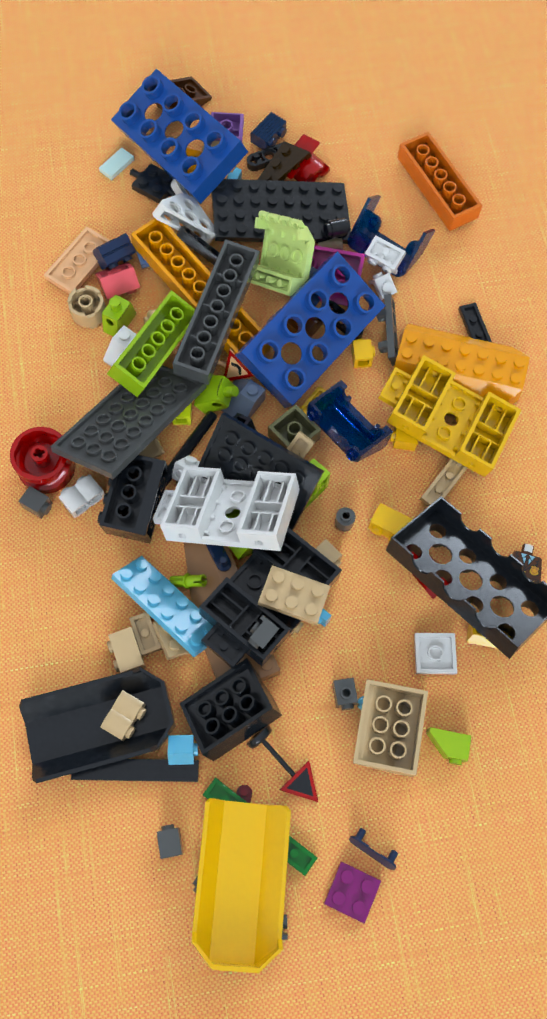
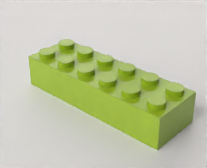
M171 290L116 360L107 375L138 397L185 335L195 309Z

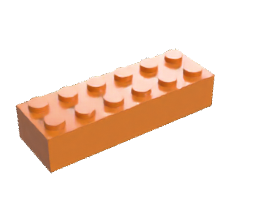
M429 131L400 144L398 160L449 231L478 219L483 205Z

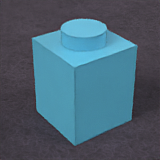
M168 735V764H194V756H198V744L194 743V735Z

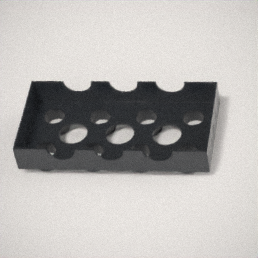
M440 497L393 535L386 551L510 659L547 622V583L544 581L540 583L531 581L523 571L524 564L512 554L510 556H502L497 553L492 546V538L481 529L473 531L467 528L462 521V513L443 497ZM430 531L439 532L443 538L434 537ZM431 547H446L452 555L451 561L446 564L435 562L429 555V549ZM411 552H414L418 556V559H413L414 554H412ZM459 556L470 558L472 563L463 562ZM473 571L477 573L482 580V586L477 590L465 588L459 580L462 572L469 573ZM440 577L444 578L448 582V585H444L445 581ZM490 581L498 582L503 589L494 588ZM503 597L510 601L513 606V614L509 617H501L495 614L490 606L493 598L499 599ZM470 603H472V604H474L475 606H477V608L479 609V612H476V608H475L473 605H471ZM521 607L530 609L534 616L524 614Z

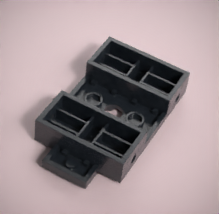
M289 527L281 551L253 549V554L230 579L226 577L199 606V615L213 625V628L203 637L201 643L232 669L245 654L250 656L260 666H263L302 621L258 605L272 565L327 584L330 588L339 579L342 569ZM264 615L279 627V630L263 649L260 646L256 649L248 642L252 636V633L249 631L257 622L260 624L263 622L260 618Z

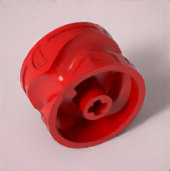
M30 428L22 432L14 440L10 449V462L22 483L27 488L31 486L43 494L55 493L63 489L71 481L75 472V462L52 452L51 445L62 436L52 428Z

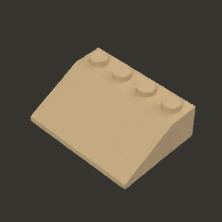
M366 679L353 763L393 774L415 777L417 775L428 691Z

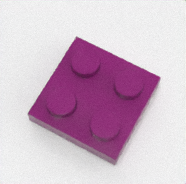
M340 862L324 904L365 924L381 880L344 862Z

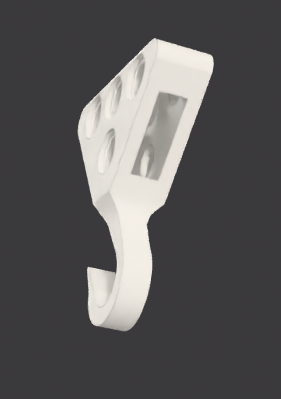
M173 179L171 188L176 195L161 200L152 215L155 219L177 231L181 228L179 224L181 223L193 232L196 231L201 236L200 238L210 244L215 238L214 224L201 208L198 201L191 195L189 196L185 189Z

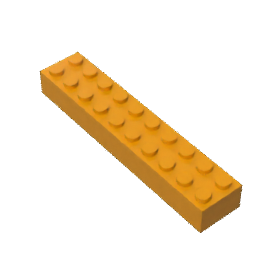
M154 218L131 233L132 244L166 285L196 309L211 273L168 225ZM240 307L224 346L227 354H229L230 349L236 354L251 337L261 330L242 307ZM264 344L262 348L263 355L270 351V345Z

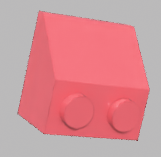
M129 262L120 264L110 271L106 269L95 273L106 299H111L114 295L120 296L124 293L132 294L140 288L134 267Z

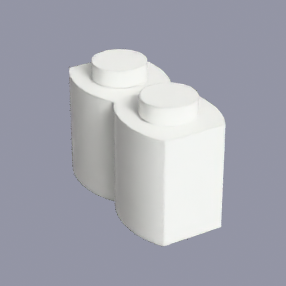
M89 474L81 476L74 486L64 488L60 493L59 499L71 515L76 518L89 507L103 499L105 493Z

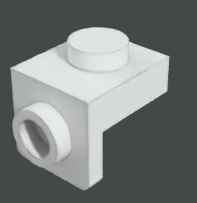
M379 272L372 276V280L368 281L370 285H374L380 300H383L386 294L393 295L397 292L390 273L383 274Z
M190 455L176 461L172 478L179 481L185 466L198 467L200 461Z

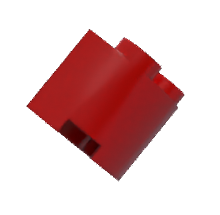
M312 153V156L293 178L296 181L315 182L319 176L323 177L330 172V167Z

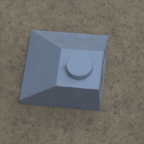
M251 379L234 380L233 384L238 387L239 394L237 397H231L229 407L221 411L226 412L232 417L239 413L251 418L265 400L266 389Z

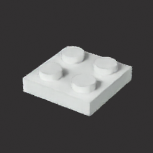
M455 633L414 634L416 674H457Z

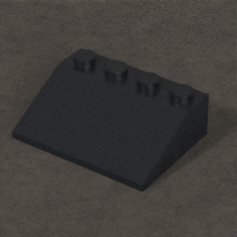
M248 658L180 703L202 755L212 761L217 760L282 716L274 698Z

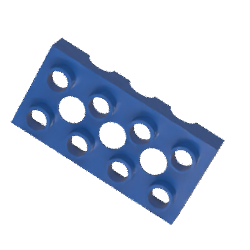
M157 69L144 79L139 89L127 102L121 105L119 111L111 119L122 133L133 143L135 142L146 155L155 161L170 177L175 179L200 204L248 153L241 140ZM174 102H178L176 107L169 109ZM155 103L162 105L163 111L157 120H146L145 112L150 105ZM199 120L195 127L190 128L193 121ZM175 121L181 122L183 124L181 135L176 139L172 137L167 138L165 135L167 126ZM154 128V131L146 136L147 131ZM221 138L218 145L211 147L215 139ZM194 140L203 141L204 150L200 156L188 157L186 155V148L190 142ZM175 146L172 153L166 154L170 147ZM192 165H197L192 173H187Z
M337 251L327 258L313 273V276L290 297L289 301L266 322L265 326L257 334L251 337L235 356L284 408L291 407L386 305ZM336 269L345 276L344 283L336 280ZM333 293H342L348 300V308L343 314L334 313L329 306V298ZM312 294H317L321 298L322 305L320 308L312 304ZM360 297H363L368 302V310L361 308L359 304ZM317 317L324 323L325 332L321 338L313 339L306 333L305 324L309 318ZM288 319H293L297 322V333H292L288 330ZM338 321L345 324V335H340L337 332L336 323ZM292 342L299 346L301 358L298 363L288 364L283 360L281 350L286 343ZM264 344H268L273 348L274 356L272 359L264 357L262 353ZM314 346L319 347L323 352L321 361L316 360L312 355ZM291 371L299 376L297 387L292 386L288 381V375Z

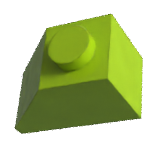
M432 727L426 730L427 736L444 759L449 760L450 764L462 765V762L468 761L471 735Z

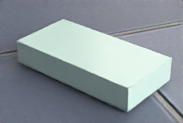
M121 147L99 167V171L112 181L134 161V156Z

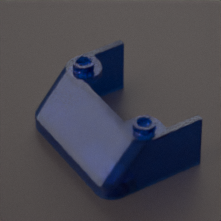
M381 196L368 197L348 237V245L356 252L365 254L376 235L405 250L406 255L397 268L398 273L396 275L391 273L395 277H401L421 257L435 230L430 229L423 232L419 241H411L405 249L378 232L382 221L374 213V210Z

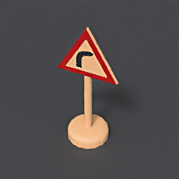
M231 349L229 350L227 363L221 360L217 363L226 367L224 376L230 381L254 377Z

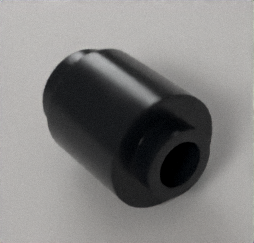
M345 218L329 220L323 224V232L326 238L345 236L350 231L349 221Z

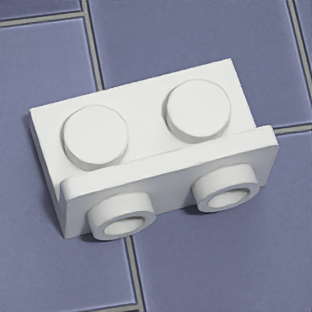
M376 235L365 252L369 264L373 266L378 265L382 267L384 272L395 275L398 273V266L406 255L405 250Z

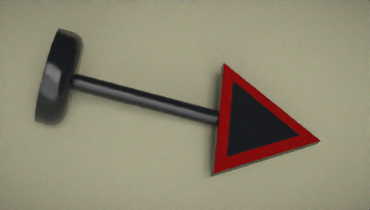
M269 725L257 732L247 742L251 749L256 748L262 743L292 776L279 789L280 791L318 802L309 760L295 773L266 741V738L272 732Z

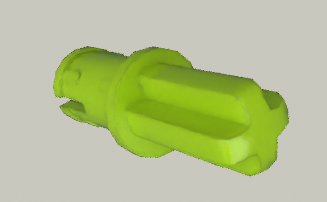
M186 573L180 576H171L169 581L175 587L190 589L191 587H205L207 580L202 579L207 577L205 574L191 575Z

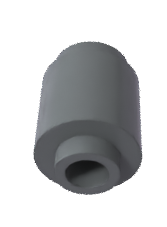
M347 507L338 510L335 518V526L338 530L346 532L352 529L356 518L354 511Z

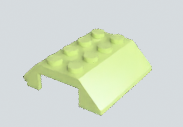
M261 210L258 213L259 217L255 218L254 228L265 229L260 265L257 266L251 283L292 296L309 279L315 240L302 220Z

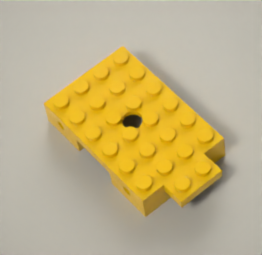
M425 355L418 362L412 375L395 367L378 397L381 401L394 407L386 422L479 475L486 477L494 469L521 409L491 392H488L483 398L452 381L456 375L455 372ZM453 414L457 424L454 426L448 425L444 420L445 415Z

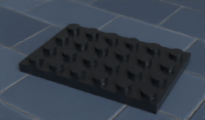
M226 412L221 414L198 467L219 468L222 470L224 479L255 481L258 471L296 473L300 490L288 526L292 531L324 473L322 469Z

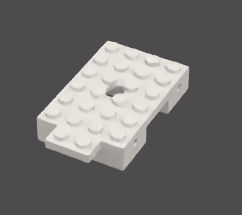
M185 466L175 490L164 491L153 521L154 524H160L166 541L281 551L300 490L296 473L258 471L255 481L224 479L222 470L219 468ZM233 509L240 510V514L236 518L226 517V514L231 513Z

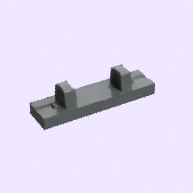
M391 294L384 295L385 309H382L376 316L379 322L386 321L387 340L378 342V349L380 353L388 352V359L391 361V365L395 366L398 355L395 301Z

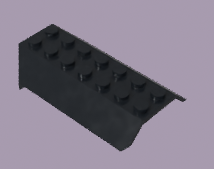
M141 667L21 699L19 704L20 712L25 722L32 760V780L35 783L157 751L176 727L166 683ZM122 691L146 704L144 708L147 709L143 718L136 720L133 726L135 731L132 736L124 741L101 728L105 717Z

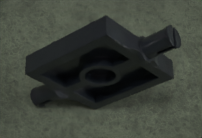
M150 164L143 172H138L133 168L130 170V175L137 178L132 183V190L157 203H160L161 200L169 196L176 195L171 188L173 178L157 166Z

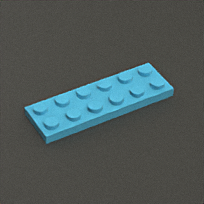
M140 556L112 574L111 579L193 657H196L207 648L201 643V640L213 628V625L199 615V608L143 556Z

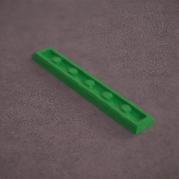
M216 777L203 793V796L207 799L214 798L247 803ZM289 836L287 862L306 876L317 860V857Z

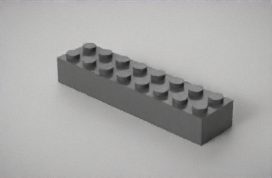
M225 239L174 358L173 373L209 385L259 264L260 251Z

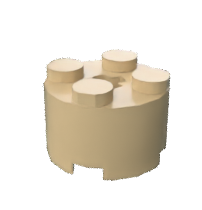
M84 285L85 288L78 290L75 288L69 294L67 300L73 321L81 327L97 328L102 322V312L106 308L100 290L89 285Z

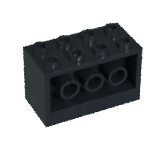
M138 455L114 479L109 478V491L105 493L103 498L104 509L98 515L99 526L106 534L151 543L156 525L154 524L153 517L165 491L170 473L166 461Z

